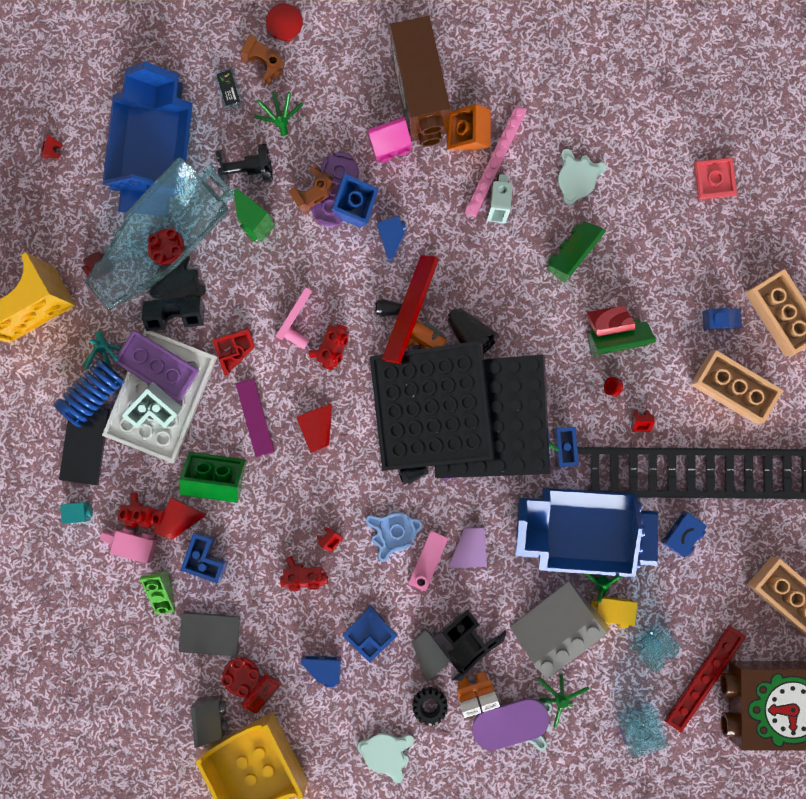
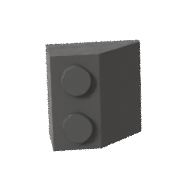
M222 695L198 697L191 706L194 748L221 740L225 732L228 731V722L224 720L223 715L226 712L225 700L222 701Z

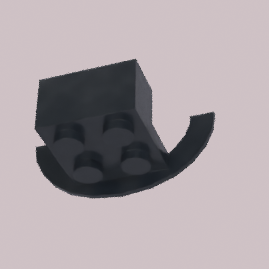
M467 609L458 614L432 638L456 668L451 679L453 681H462L465 674L479 660L504 641L506 630L485 644L474 631L480 624Z

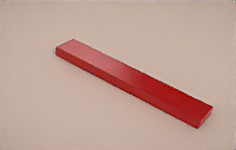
M420 255L382 356L384 361L401 364L439 261L436 256Z
M727 626L664 719L666 723L682 733L745 640V635L732 626Z

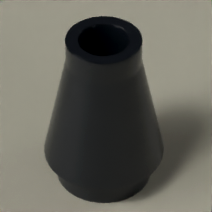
M383 298L376 300L375 315H380V317L398 315L402 304Z
M425 466L398 470L403 485H410L424 475H427L428 469Z

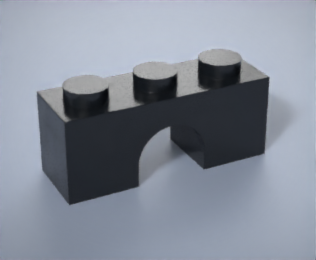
M201 296L143 301L141 319L146 331L166 329L167 321L173 317H181L184 327L204 326V305Z

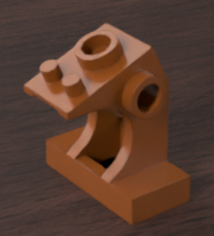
M249 34L241 49L240 62L248 65L249 62L257 60L264 64L266 73L261 85L263 86L266 83L270 85L273 77L277 79L283 74L285 63L277 52L258 42L257 37Z
M311 165L309 166L315 176L314 186L310 190L301 191L294 187L288 191L304 214L310 212V208L328 198L335 187L332 181L333 177L325 171L322 174V170L317 165L315 168Z

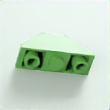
M168 571L148 572L140 576V581L155 614L175 612L172 582Z

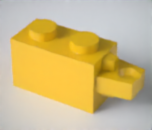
M595 595V600H591L590 605L608 626L610 623L617 624V627L620 628L635 626L638 605L636 601L604 596L602 597V602L598 603V595Z

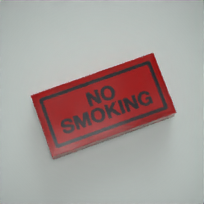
M265 673L241 702L242 707L257 714L281 685L280 681Z

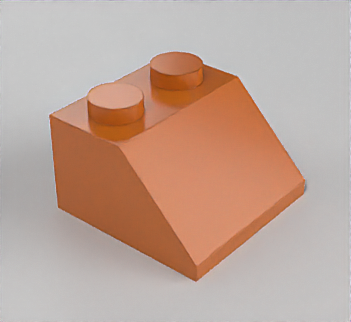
M473 104L450 112L447 130V150H481L491 147V109Z

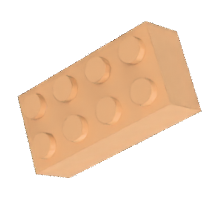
M785 269L773 274L744 292L785 357L795 355L806 348V301Z
M717 350L708 353L690 383L691 386L755 424L765 423L783 392L779 387Z
M771 556L747 586L806 636V580L780 558Z

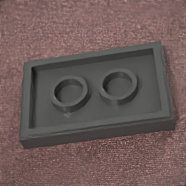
M183 612L179 652L237 656L241 616Z

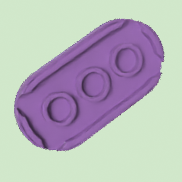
M343 152L333 153L324 159L321 165V173L323 174L325 171L331 175L335 187L328 198L311 208L316 221L326 227H334L343 222L331 210L343 174L345 173L358 179L359 170L356 162L349 154Z
M525 698L500 705V707L489 711H482L473 722L472 732L479 746L487 750H498L536 739L543 735L549 725V715L542 703L532 698Z

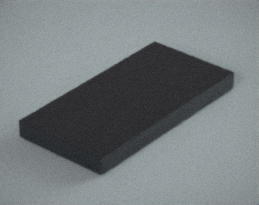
M99 408L97 411H94L92 416H88L86 422H82L80 428L70 421L67 422L59 480L99 485L106 439L102 434L109 419L110 409Z

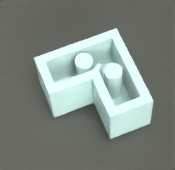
M152 382L122 416L134 427L138 428L150 415L165 428L178 415L182 407Z

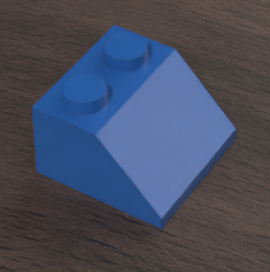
M344 173L331 210L343 221L361 228L368 224L379 188Z

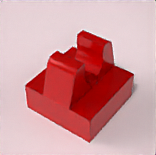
M47 135L43 139L40 157L58 159L61 154L55 153L53 148H62L63 144L55 140L54 137Z
M635 410L631 423L632 432H651L655 422L654 415H651L649 410H645L644 415H639L638 410Z
M324 527L323 529L326 531L324 537L317 536L318 544L323 549L332 553L343 537L336 531Z

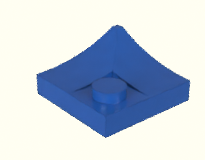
M370 604L342 636L370 663L397 637V633Z

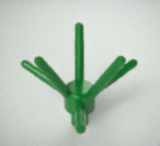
M272 92L277 111L275 116L261 100H257V103L271 118L254 115V118L275 123V126L280 129L281 136L288 135L286 126L289 124L288 119L303 106V103L298 104L287 114L291 92H287L284 111L281 114L276 93Z
M585 574L596 585V590L599 594L598 603L602 602V597L606 595L609 586L624 577L617 575L608 579L605 575L597 578L593 574Z
M563 674L559 675V693L552 689L543 679L537 678L555 696V699L539 698L542 702L557 704L558 710L553 725L554 728L558 726L562 708L573 707L570 699L589 690L587 686L567 696L564 693Z

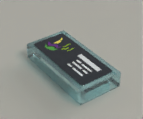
M229 68L215 72L214 75L225 110L242 106L243 102L233 69Z

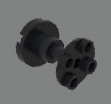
M267 143L258 145V154L245 156V160L227 162L223 149L216 150L217 161L220 162L221 168H218V176L220 180L222 179L223 188L230 187L229 174L247 172L248 176L262 174L264 183L273 182L271 160H269L267 155L269 154Z

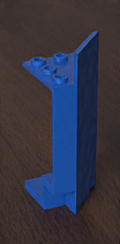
M146 61L125 69L123 90L112 97L102 185L109 186L110 190L120 191L118 212L168 217L170 197L183 193L193 103L181 99L183 83L178 82L179 74Z
M542 488L541 499L519 498L515 556L539 558V570L635 577L636 569H640V565L657 566L658 511L641 510V502H638L636 494Z

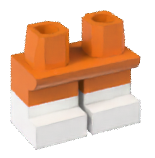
M484 671L475 674L476 684L470 685L467 677H464L462 681H458L459 689H457L464 718L481 713L476 696L479 697L483 712L500 707L490 679L488 680Z

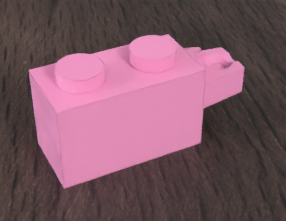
M123 527V530H113V533H101L100 540L110 543V554L143 563L152 562L158 540L153 538V534L146 532L137 534L134 533V529Z

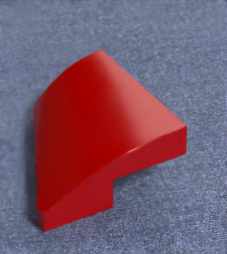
M249 327L212 339L225 376L255 347Z
M331 404L296 417L310 453L327 447L330 444Z
M171 497L161 515L159 526H156L153 532L173 540L204 518L206 514Z

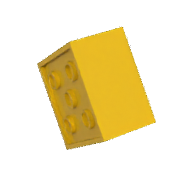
M27 252L21 255L23 274L18 285L8 295L0 299V341L10 343L76 306L55 267Z
M274 712L204 747L195 761L213 799H288L291 797L301 799L304 797L308 783Z

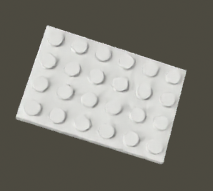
M145 329L144 336L193 365L200 372L181 402L178 403L182 409L165 428L150 415L138 428L134 427L122 416L128 407L149 386L148 383L127 372L124 380L125 383L121 387L102 436L174 464L217 357L153 331H146Z

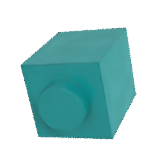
M89 501L60 505L62 524L90 521L93 516V508L89 505Z

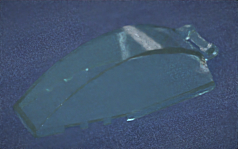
M177 158L125 213L123 217L125 221L119 230H115V237L110 246L106 245L104 249L106 253L100 262H96L85 283L109 310L145 292L180 266L229 213L230 210L226 204L234 198V188L229 187L220 178L211 164L207 165L198 174L182 158ZM209 177L224 192L221 196L206 182ZM174 228L181 234L184 240L183 253L172 264H157L148 254L149 243L147 239L150 235L160 230Z

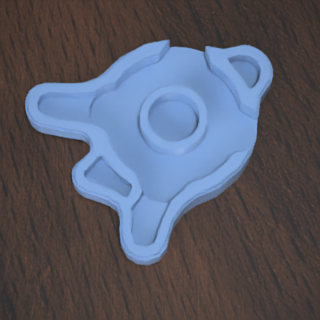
M401 512L390 513L384 517L368 515L366 518L367 525L378 531L377 534L372 536L371 540L379 547L378 559L382 562L386 561L393 552L408 548L414 541L417 532L422 529V522L419 519L411 518Z

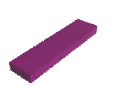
M255 379L235 383L255 457L275 452Z

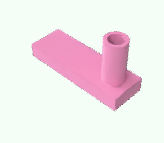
M306 287L275 336L280 340L286 338L302 349L306 347L309 339L290 327L312 292Z
M430 530L408 582L409 585L426 592L448 537Z

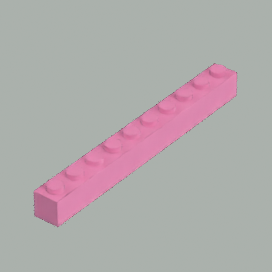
M518 105L515 106L466 208V214L476 218L527 109Z

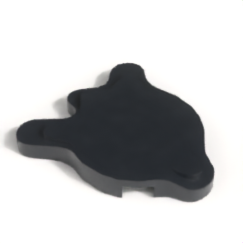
M183 252L177 261L165 265L157 272L153 286L150 288V295L153 298L172 299L188 297L190 295L203 296L206 293V288L198 283V271L187 269L190 261V255L187 252Z

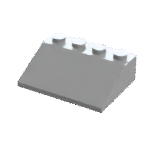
M567 581L510 626L533 664L546 679L608 634V624L570 581Z

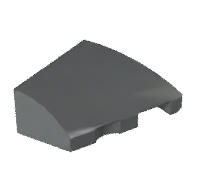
M424 628L412 641L424 679L428 682L450 661L433 640V635Z

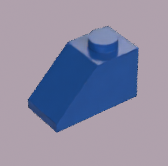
M399 216L377 223L389 262L393 261L405 238L404 232L407 231L404 220L400 221Z
M717 308L702 312L704 331L742 328L741 309Z
M302 656L301 664L319 684H324L325 687L339 685L341 657Z

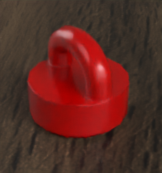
M616 377L608 378L604 383L605 393L614 397L619 396L624 386L622 380Z

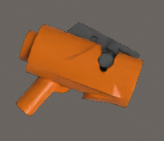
M417 320L406 348L412 344L421 345L423 349L444 346L447 340L431 323L426 322L422 324Z

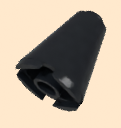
M455 308L448 314L449 318L447 321L459 343L482 341L483 354H485L496 343L494 338H499V334L462 308L458 310Z

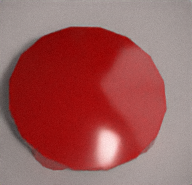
M287 3L272 7L266 16L268 32L279 40L291 41L298 35L303 26V18L300 11L295 6Z
M174 228L160 230L150 235L147 239L149 243L148 254L157 264H172L183 253L184 240L181 234Z
M245 657L235 658L225 666L221 683L231 694L246 697L260 681V671L252 660Z

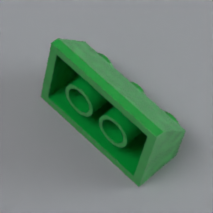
M236 188L234 190L237 219L241 223L239 227L243 229V232L252 241L258 240L262 243L275 224L267 211Z
M586 221L581 226L577 224L570 232L573 235L570 240L565 239L558 247L561 249L559 254H553L547 261L550 264L547 270L565 283L601 239L606 230Z
M640 319L633 320L635 322V330L597 336L592 328V332L587 334L591 356L647 346L655 343L656 338L647 321L641 322Z
M189 452L179 478L180 495L238 503L246 459Z

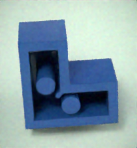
M199 531L193 533L180 571L215 583L220 582L228 561L210 556L216 537Z

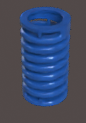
M100 358L96 360V366H90L89 368L97 378L89 371L84 372V376L87 379L83 376L79 377V381L89 391L79 382H74L73 386L78 391L73 387H69L68 392L70 394L67 392L63 393L65 401L58 398L53 403L54 407L68 421L79 428L82 426V422L88 420V416H92L94 411L99 409V405L104 404V400H108L110 395H113L115 390H118L125 383L122 377Z

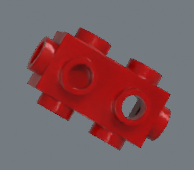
M338 323L336 327L328 325L319 350H309V357H317L316 361L323 363V368L333 370V367L337 368L338 364L342 361L344 347L349 341L350 332L347 331L348 327Z
M131 493L130 505H121L117 520L125 522V526L136 528L138 525V527L150 529L151 526H159L162 511L143 506V503L138 502V493Z
M292 556L285 559L289 569H283V575L280 576L281 587H286L289 591H300L301 588L306 587L309 590H318L320 586L328 584V574L322 567L303 568V565L296 566Z

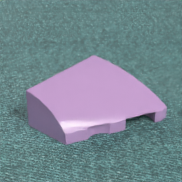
M468 527L463 529L461 538L449 563V568L487 567L484 527Z

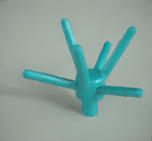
M96 331L94 333L95 340H89L94 345V348L82 364L85 370H88L96 352L102 353L105 363L111 367L106 351L115 361H118V358L111 349L119 351L122 349L120 346L108 344L107 340L103 338L102 331Z

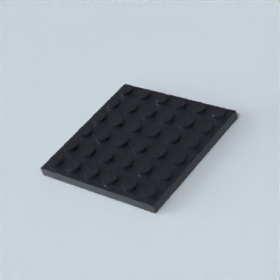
M482 341L405 351L401 364L384 361L382 359L383 355L370 356L382 471L495 459Z
M545 355L484 359L495 459L435 465V478L550 474Z

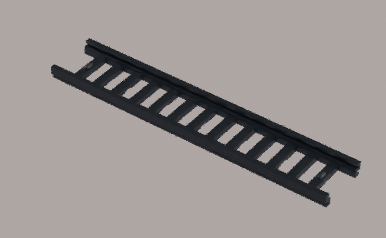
M577 447L578 454H591V490L583 491L636 494L637 498L806 499V449ZM599 454H610V490H599ZM619 454L629 455V491L619 490ZM638 455H648V491H638ZM657 455H667V491H657ZM676 455L687 456V491H676ZM696 455H706V491H696ZM715 455H725V491H715ZM734 456H744V492L734 491ZM753 456H763V492H754ZM773 456H782L783 492H773ZM792 456H801L802 492H792Z

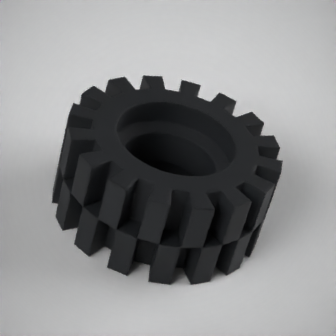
M428 687V689L422 688V691L417 692V695L413 698V713L420 723L424 722L427 726L429 723L433 726L436 722L439 724L441 719L446 717L448 705L442 691H438L437 688L432 689V687ZM425 700H435L438 704L436 711L433 713L425 712L422 707Z

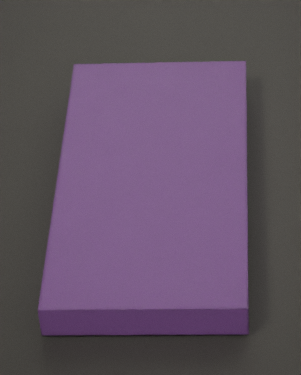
M136 330L132 331L118 353V361H113L149 385L154 382L178 403L181 402L200 372L193 365Z

